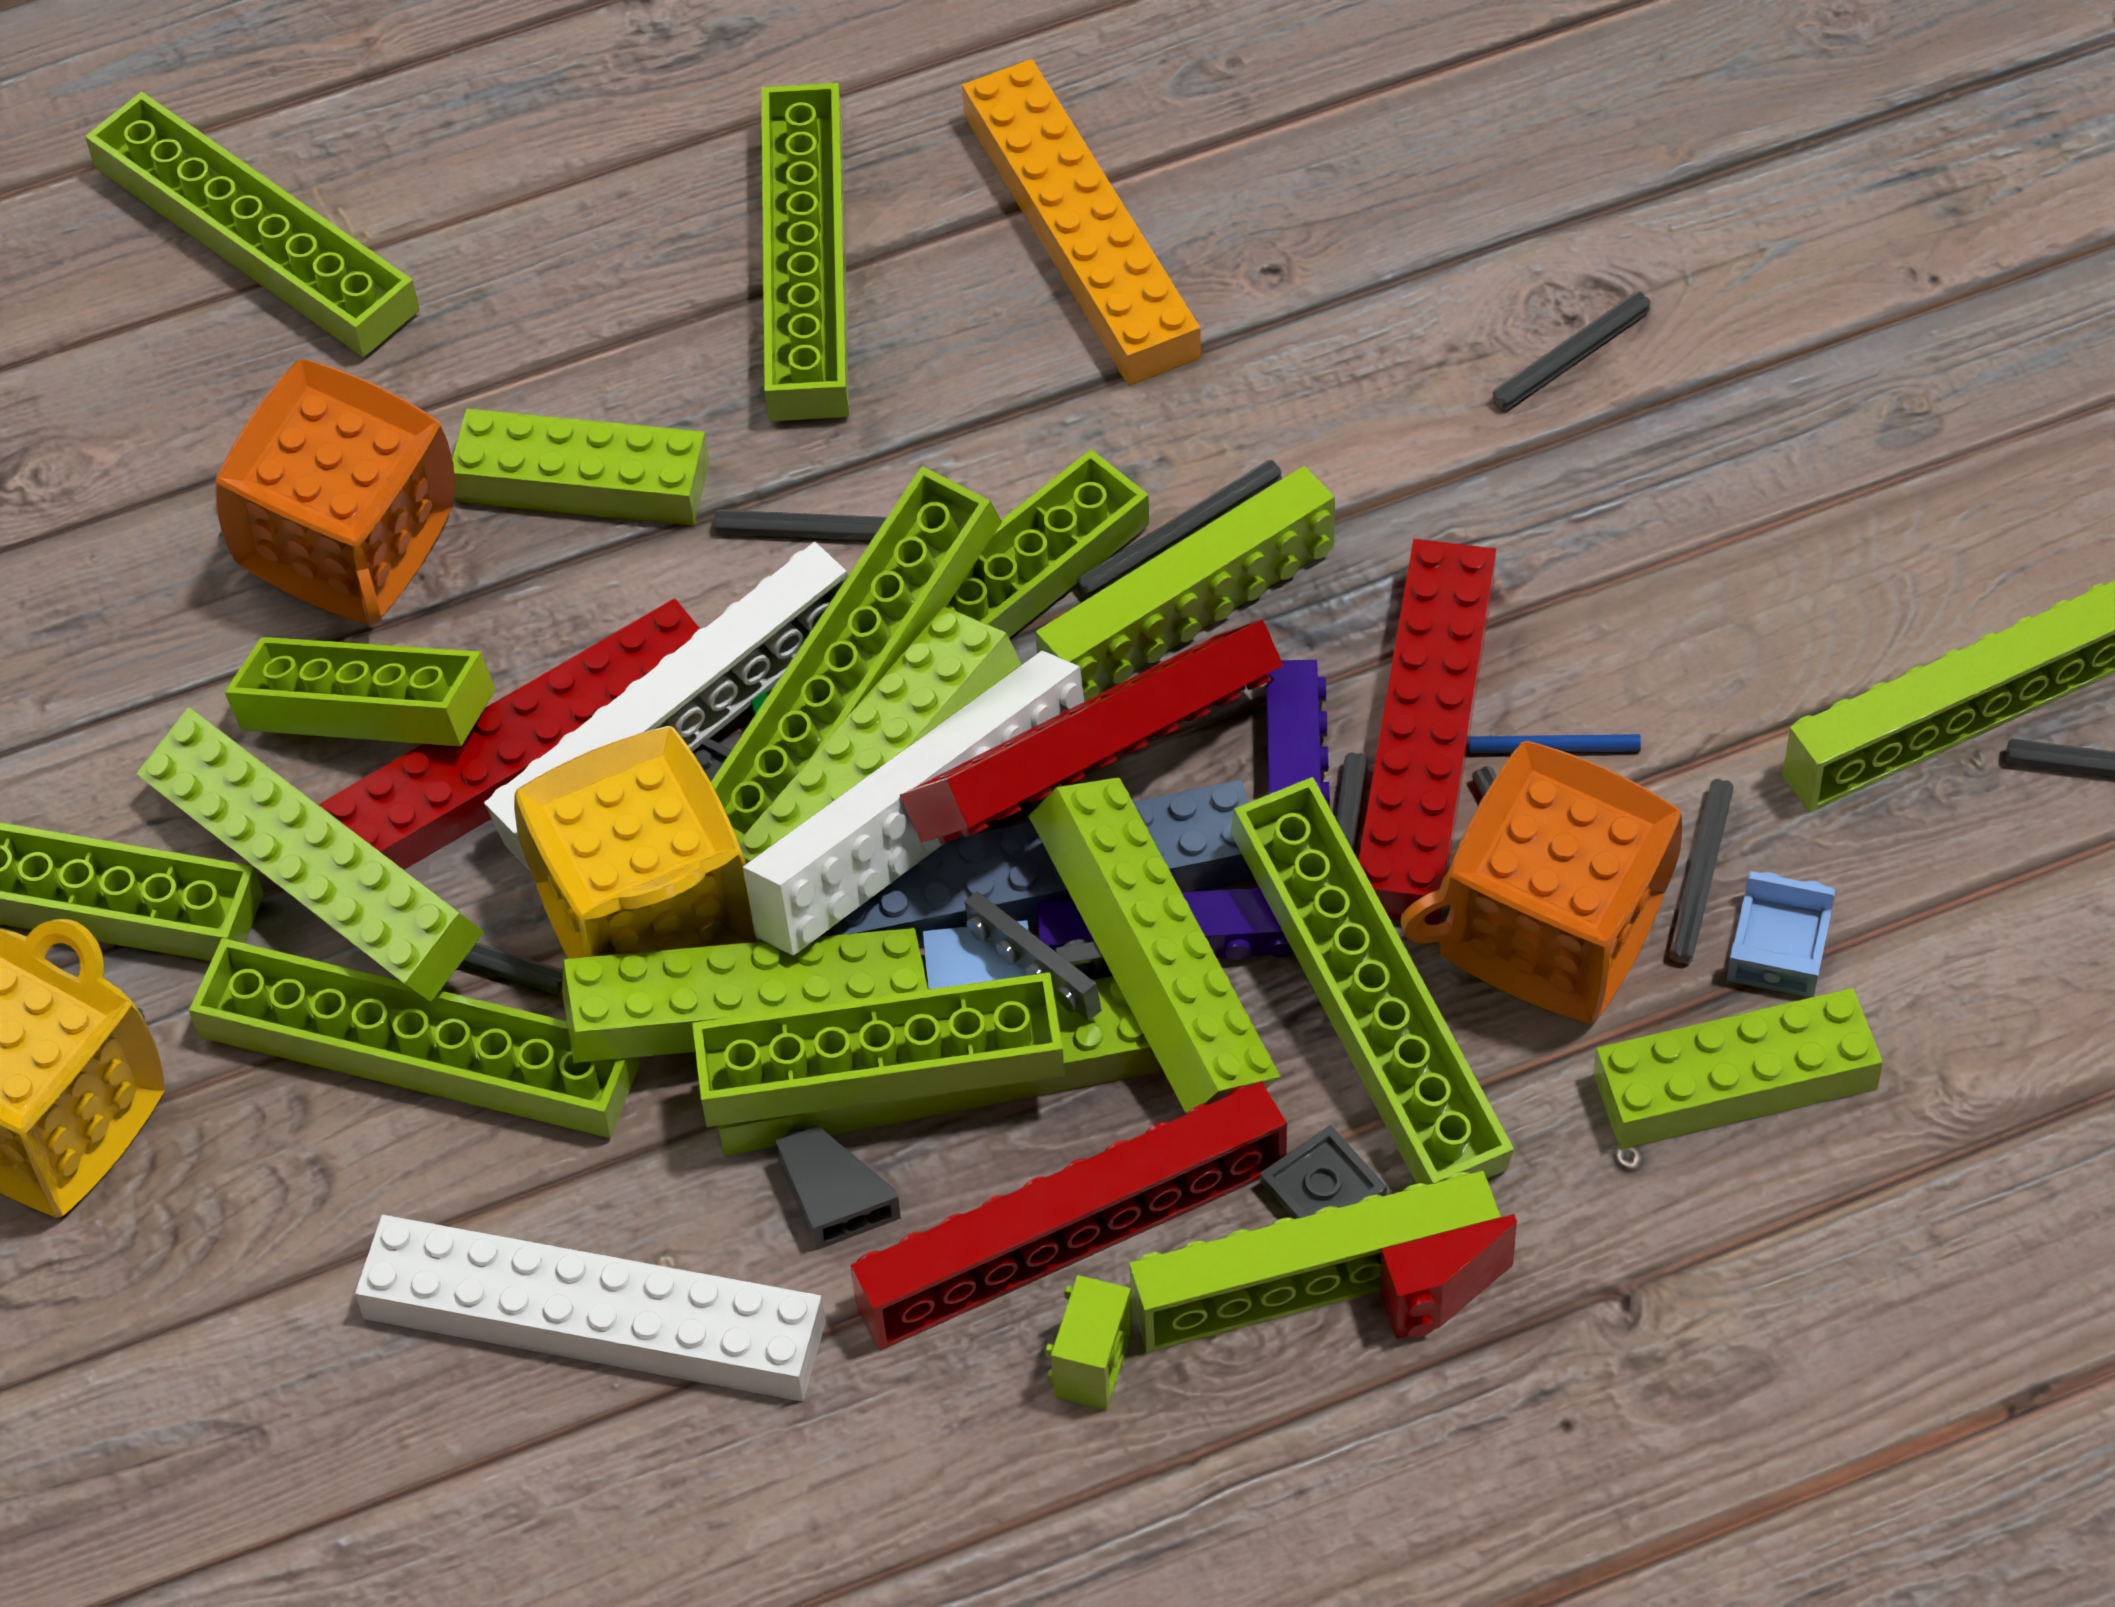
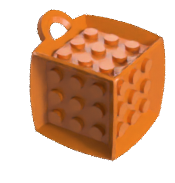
M307 359L297 360L276 382L252 413L223 462L215 482V498L219 524L227 547L237 564L269 584L304 602L336 615L367 624L370 628L382 625L381 617L400 596L422 565L453 507L455 492L453 460L446 435L439 420L414 404L374 383Z
M1531 741L1521 742L1506 761L1481 800L1459 844L1450 869L1443 878L1440 889L1418 899L1402 914L1400 922L1407 939L1416 943L1437 942L1441 956L1473 976L1516 998L1559 1015L1589 1024L1594 1023L1604 1012L1630 971L1655 920L1680 854L1682 841L1681 811L1678 807L1654 792L1603 766ZM1450 904V911L1444 923L1436 925L1425 923V917L1429 913Z

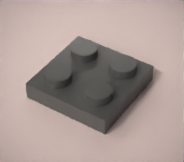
M1331 1125L1260 1173V1183L1293 1219L1313 1215L1318 1210L1329 1206L1340 1208L1356 1204L1363 1198L1371 1195H1387V1186Z

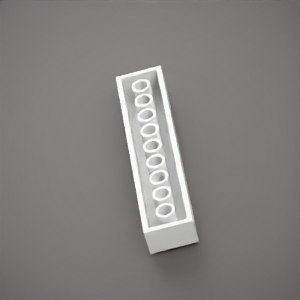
M813 542L803 551L795 553L787 564L773 575L762 579L754 590L739 602H734L728 606L724 613L706 628H701L695 632L687 643L674 653L666 655L644 677L633 681L626 688L625 692L607 706L599 708L592 718L574 732L566 734L554 748L541 758L533 760L521 774L507 785L496 789L484 804L504 845L529 870L518 838L514 812V794L518 788L543 773L593 749L666 726L674 727L693 752L706 738L712 737L752 705V699L765 690L768 692L776 685L848 577L847 571L816 542Z
M1040 651L743 866L755 936L794 956L942 846L938 838L923 843L920 842L899 795L1084 702L1080 666L1045 651Z
M383 1214L355 1292L363 1319L801 1402L805 1398L826 1323L822 1295Z

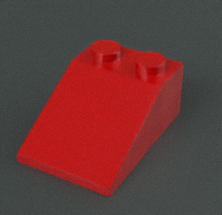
M1514 1214L1381 1249L1379 1292L1396 1339L1406 1336L1419 1338L1428 1335L1436 1328H1440L1513 1266L1517 1220Z

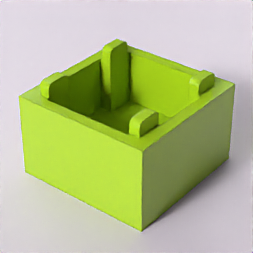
M1077 1275L1074 1286H1066L1064 1291V1297L1069 1301L1055 1344H1047L1045 1349V1356L1051 1358L1052 1370H1049L1047 1375V1381L1053 1384L1055 1398L1108 1411L1133 1332L1131 1288Z

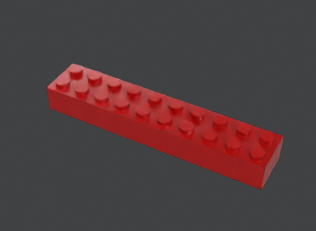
M1413 538L1358 860L1388 917L1392 920L1400 921L1402 914L1411 904L1423 896L1439 890L1443 878L1448 873L1494 584L1496 548ZM1442 907L1429 913L1425 917V923L1430 925L1440 924Z
M674 598L485 707L461 747L422 744L318 805L405 870L492 819L484 802L492 796L496 789L507 785L521 774L533 760L541 758L554 748L566 734L574 732L592 718L599 708L607 706L625 692L626 688L633 681L644 677L666 655L674 653L682 647L700 627Z
M1264 620L1252 622L1215 635L899 796L921 843L938 838L942 845L962 835L964 837L973 835L989 827L987 822L995 818L1000 820L1020 811V805L1028 801L1033 803L1047 797L1053 791V788L1059 785L1066 786L1086 776L1084 772L1092 768L1097 770L1118 760L1117 755L1123 752L1127 754L1149 744L1148 739L1154 736L1158 738L1180 728L1179 723L1185 720L1189 722L1211 712L1210 707L1216 705V703L1217 706L1237 699L1241 696L1240 692L1245 690L1246 687L1247 690H1252L1271 681L1268 673L1284 665Z
M1262 1081L1249 1087H1237L1225 1098L1209 1105H1197L1189 1110L1186 1115L1169 1123L1159 1122L1151 1126L1146 1133L1128 1141H1116L1108 1146L1104 1152L1093 1157L1076 1159L1057 1173L1048 1177H1036L1028 1181L1019 1190L1005 1196H993L986 1200L981 1207L965 1214H953L934 1228L922 1233H910L903 1237L896 1245L882 1251H871L864 1254L857 1262L850 1265L856 1308L878 1350L882 1351L1260 1180V1173L1287 1155V1122Z

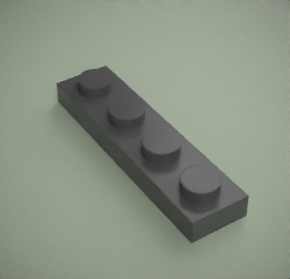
M978 891L964 901L968 916L967 927L978 941L984 942L986 940L996 948L998 954L1006 963L1018 965L1027 975L1050 972L1053 992L1060 1004L1069 1012L1075 1010L1086 1020L1090 1021L1102 1011L1097 985L1088 976Z

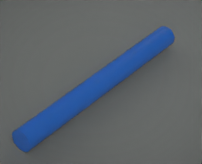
M1640 734L1469 736V753H1513L1519 744L1524 741H1531L1564 752L1641 751Z

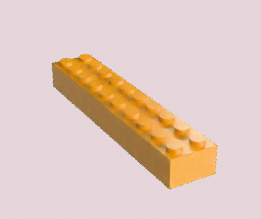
M1033 59L962 84L964 117L1127 385L1136 384L1200 359V326Z

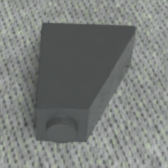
M818 1125L808 1129L793 1130L786 1134L784 1138L776 1140L779 1163L817 1250L901 1219L899 1199L895 1189Z

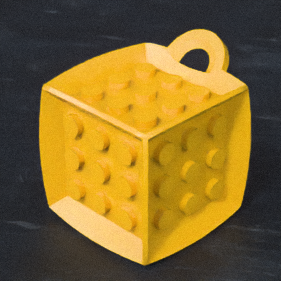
M666 726L646 731L593 749L543 773L516 790L514 794V812L520 845L546 913L568 959L752 943L755 941L756 936L743 872V866L746 865V861L713 785L688 745L674 727Z
M56 919L44 922L35 927L27 937L0 928V1193L56 1218L64 1216L109 1171L138 1134L165 1091L159 1052L143 1016L130 998L103 978V955L92 933L80 923L70 919ZM64 943L75 950L80 960L78 977L63 971L45 959V955L51 946Z

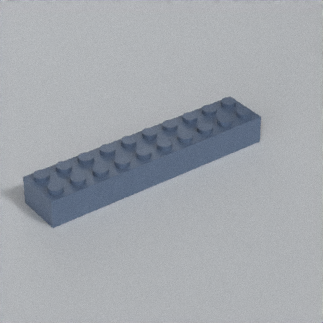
M1242 779L1133 801L1136 809L1140 811L1181 892H1196L1255 880L1230 833L1234 808L1248 803ZM1032 822L975 833L967 837L961 836L943 844L830 929L832 935L915 928L919 948H923V931L967 927L968 916L964 901L976 891L1015 921L1027 920L1028 926L1039 924L1038 901L1072 899Z

